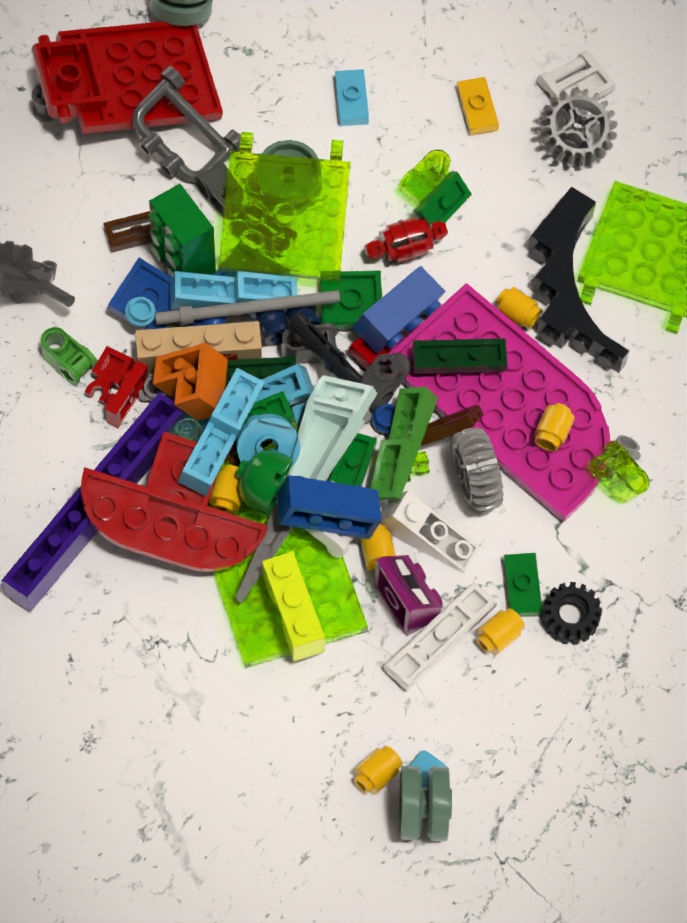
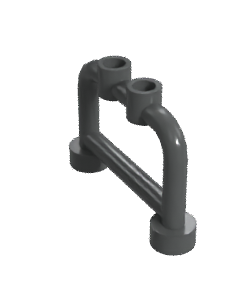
M168 66L160 74L162 81L133 111V127L142 138L138 143L139 146L150 156L156 152L163 159L160 167L171 177L177 173L186 181L196 183L195 176L219 162L224 163L233 153L240 155L248 147L246 140L233 129L222 137L177 92L185 84V80L171 66ZM164 95L219 150L198 171L189 169L183 159L177 153L171 151L164 144L162 138L156 132L150 130L144 123L146 113Z

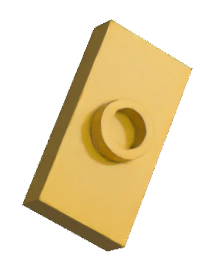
M486 77L457 81V91L470 135L498 131L499 122Z

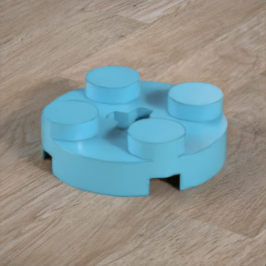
M276 414L253 415L248 418L236 439V450L240 462L243 459L249 462L255 453L263 450V447L260 446L262 441L272 439L276 448L269 450L281 452L292 457L293 467L300 454V441L294 426L287 419Z

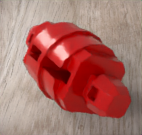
M416 217L406 220L401 219L396 223L386 225L385 230L379 231L380 241L375 239L366 243L364 250L367 258H380L384 254L387 261L395 260L396 263L406 260L411 261L415 257L425 255L427 250L433 249L432 239L437 241L444 238L448 234L445 222H432L428 226L426 219L417 220ZM422 235L420 238L411 239V237ZM401 240V243L390 246V243Z

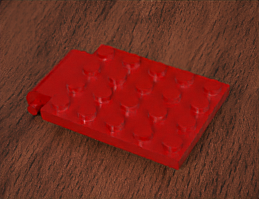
M162 21L58 31L56 41L50 42L49 36L44 34L40 35L38 43L32 46L31 51L49 116L59 119L61 123H68L72 118L77 117L82 134L134 129L132 122L133 111L162 81L160 74L168 66L177 70L185 80V84L177 92L206 121L222 119L223 109L197 25L180 26ZM165 95L144 116V123L147 127L190 123Z

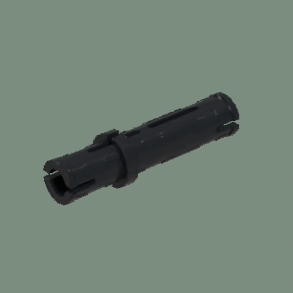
M302 311L296 313L288 321L287 325L319 357L325 364L324 368L328 373H333L338 379L356 383L362 382L363 376L346 360L347 356L342 351L339 352Z

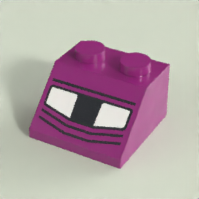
M409 555L380 557L376 560L374 586L405 635L409 636L427 626L441 613L442 599L436 589L430 590L425 582L426 575L419 563L414 564Z

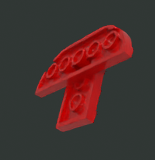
M163 432L146 487L86 467L83 470L80 486L81 500L84 511L97 532L109 542L121 548L186 569L214 572L228 569L241 563L257 549L266 534L268 525L208 507L214 482L206 497L178 483L179 477L198 442L167 432Z

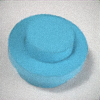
M135 297L125 307L126 319L136 327H146L155 318V306L145 297Z

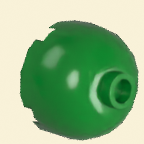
M262 450L255 453L249 462L244 459L242 460L235 477L240 479L238 490L240 497L246 505L268 516L277 500V493L290 472L293 464L292 457L274 450Z

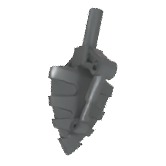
M9 240L5 241V243H0L1 293L12 295V299L18 303L23 301L27 292H30L35 296L46 294L67 307H71L74 304V296L52 284L56 275L57 263L45 260L42 263L33 260L32 247L26 244L21 246Z

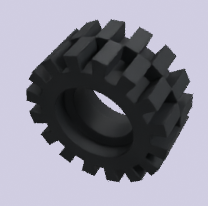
M564 582L559 584L558 589L554 587L550 591V595H547L543 607L542 623L546 624L545 630L548 634L550 632L553 633L552 638L557 641L560 637L563 639L562 644L567 645L569 640H573V645H577L580 639L586 642L589 640L590 635L593 636L601 619L602 607H600L601 601L599 597L594 598L595 592L592 589L589 592L586 591L587 585L581 583L580 588H577L576 582H570L569 587H566ZM568 603L576 604L583 610L584 618L578 623H568L561 618L560 608Z

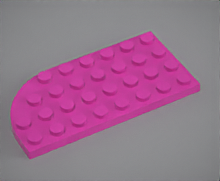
M465 283L388 353H402L410 360L411 369L403 383L409 388L427 387L438 397L434 410L442 417L474 405H479L484 415L471 428L479 427L486 432L490 443L493 444L499 466L563 522L578 510L598 487L608 462L609 451L607 446H610L609 426H607L599 400L577 375L468 283ZM506 338L508 365L506 372L414 374L413 340ZM560 403L570 408L575 420L564 445L559 447L556 452H550L536 445L534 433L546 406Z

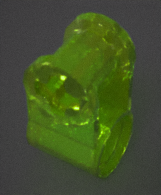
M431 150L414 168L403 176L398 185V190L418 205L449 173L450 156L443 150Z
M609 441L604 446V451L599 456L592 457L588 462L592 475L600 480L617 502L628 503L646 492L649 488L650 481L647 473L629 455L626 448L617 441Z

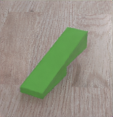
M427 387L400 388L389 440H381L371 489L378 490L379 501L400 500L438 400V397Z

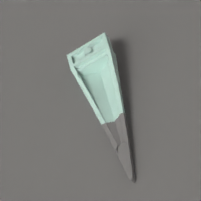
M325 375L321 376L307 400L297 435L300 441V454L288 475L303 476L322 481L327 479L365 423L363 417L377 395L373 386ZM278 498L267 522L268 529L257 547L236 595V599L240 604L261 576L262 561L274 557L293 529L291 526L280 525Z

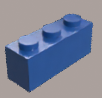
M420 265L365 311L352 329L377 354L386 347L392 350L404 338L401 335L404 331L413 332L422 323L421 317L424 314L429 317L442 305L439 299L446 291Z
M288 475L277 493L280 525L370 539L382 521L379 493L376 489Z

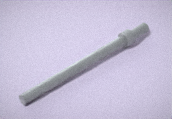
M339 290L198 308H192V305L179 307L180 310L157 312L155 316L157 325L177 322L186 325L194 324V320L340 302Z

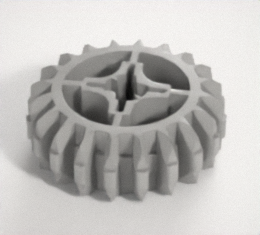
M572 88L570 97L567 92L561 91L559 99L553 96L549 101L550 105L543 107L542 111L545 115L540 116L538 120L541 125H544L538 129V134L546 136L541 140V145H551L547 154L550 156L554 152L558 153L557 163H560L563 158H567L568 167L573 165L574 160H577L579 168L584 167L586 160L590 165H594L596 157L600 159L605 158V150L610 151L613 147L610 140H615L617 137V133L613 129L618 126V122L609 120L614 116L615 112L614 110L605 111L609 104L608 100L600 104L597 102L600 96L599 93H595L590 98L588 97V89H584L582 94L579 95L578 90ZM578 108L589 111L591 115H583L579 112ZM564 110L567 125L556 132L555 118ZM574 123L578 124L577 127L579 124L584 127L581 133L578 132V129L577 131L571 129ZM599 124V141L591 146L589 131ZM563 141H573L578 148L570 147Z
M479 427L474 429L468 428L462 430V432L455 433L451 445L453 465L462 496L465 498V503L475 513L482 511L485 513L500 507L504 496L502 475L489 436Z

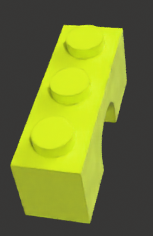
M289 552L262 561V577L272 604L277 605L283 625V634L293 661L295 662L325 652V636L294 553Z

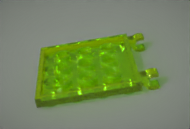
M241 131L239 152L230 151L218 265L219 271H242L340 281L351 167L350 161H342L344 140H331L330 160L252 153L254 143L253 132Z
M614 181L578 276L577 282L584 284L581 292L582 302L591 306L598 288L670 312L671 315L666 331L678 334L683 317L687 318V204Z

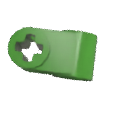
M51 327L46 329L41 335V348L44 360L60 372L72 385H77L80 382V377L90 368L95 367L98 360L88 348L79 344L65 330L59 327ZM54 343L62 345L60 348L52 349L49 347L51 344Z

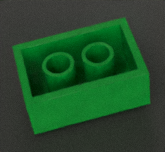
M181 183L149 200L150 214H148V219L151 223L149 233L153 240L151 250L159 262L163 260L167 265L169 276L173 277L175 271L214 275L216 272L214 227Z

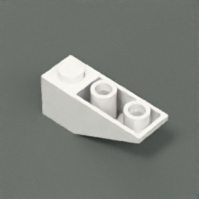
M409 491L403 492L400 500H389L381 512L382 521L380 524L385 525L387 530L397 539L462 573L466 572L480 548Z

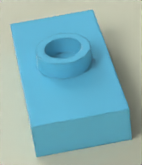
M364 69L335 71L340 126L369 125Z

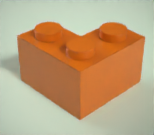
M207 343L158 356L155 361L153 385L175 399L174 405L197 421L210 418L225 391L228 359Z

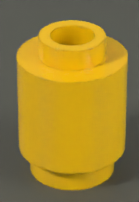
M512 287L510 290L505 288L496 300V304L499 305L497 309L520 328L524 326L527 329H531L543 311L538 307V302L516 287Z
M560 403L546 406L534 433L536 436L534 441L537 446L546 451L556 452L559 447L564 445L575 420L569 407Z
M224 465L217 474L209 498V503L214 506L213 508L230 514L240 509L242 503L238 490L240 479L235 477L238 466Z
M379 524L370 539H360L366 567L370 571L375 572L376 560L380 557L396 556L392 534L383 524Z
M513 609L500 610L477 629L478 637L476 641L486 653L492 652L498 655L521 636V631L525 628V624Z
M385 745L381 749L376 748L354 769V782L362 792L377 794L399 773V768L403 765L402 760L389 746Z

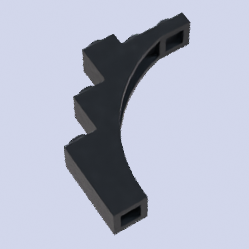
M571 186L530 237L528 251L538 261L546 262L535 276L532 292L541 301L551 303L539 319L537 334L546 343L556 345L560 349L570 341L577 350L583 353L587 352L596 358L603 367L620 373L626 365L630 350L606 336L598 328L586 311L575 283L573 270L574 249L581 233L593 218L596 201Z

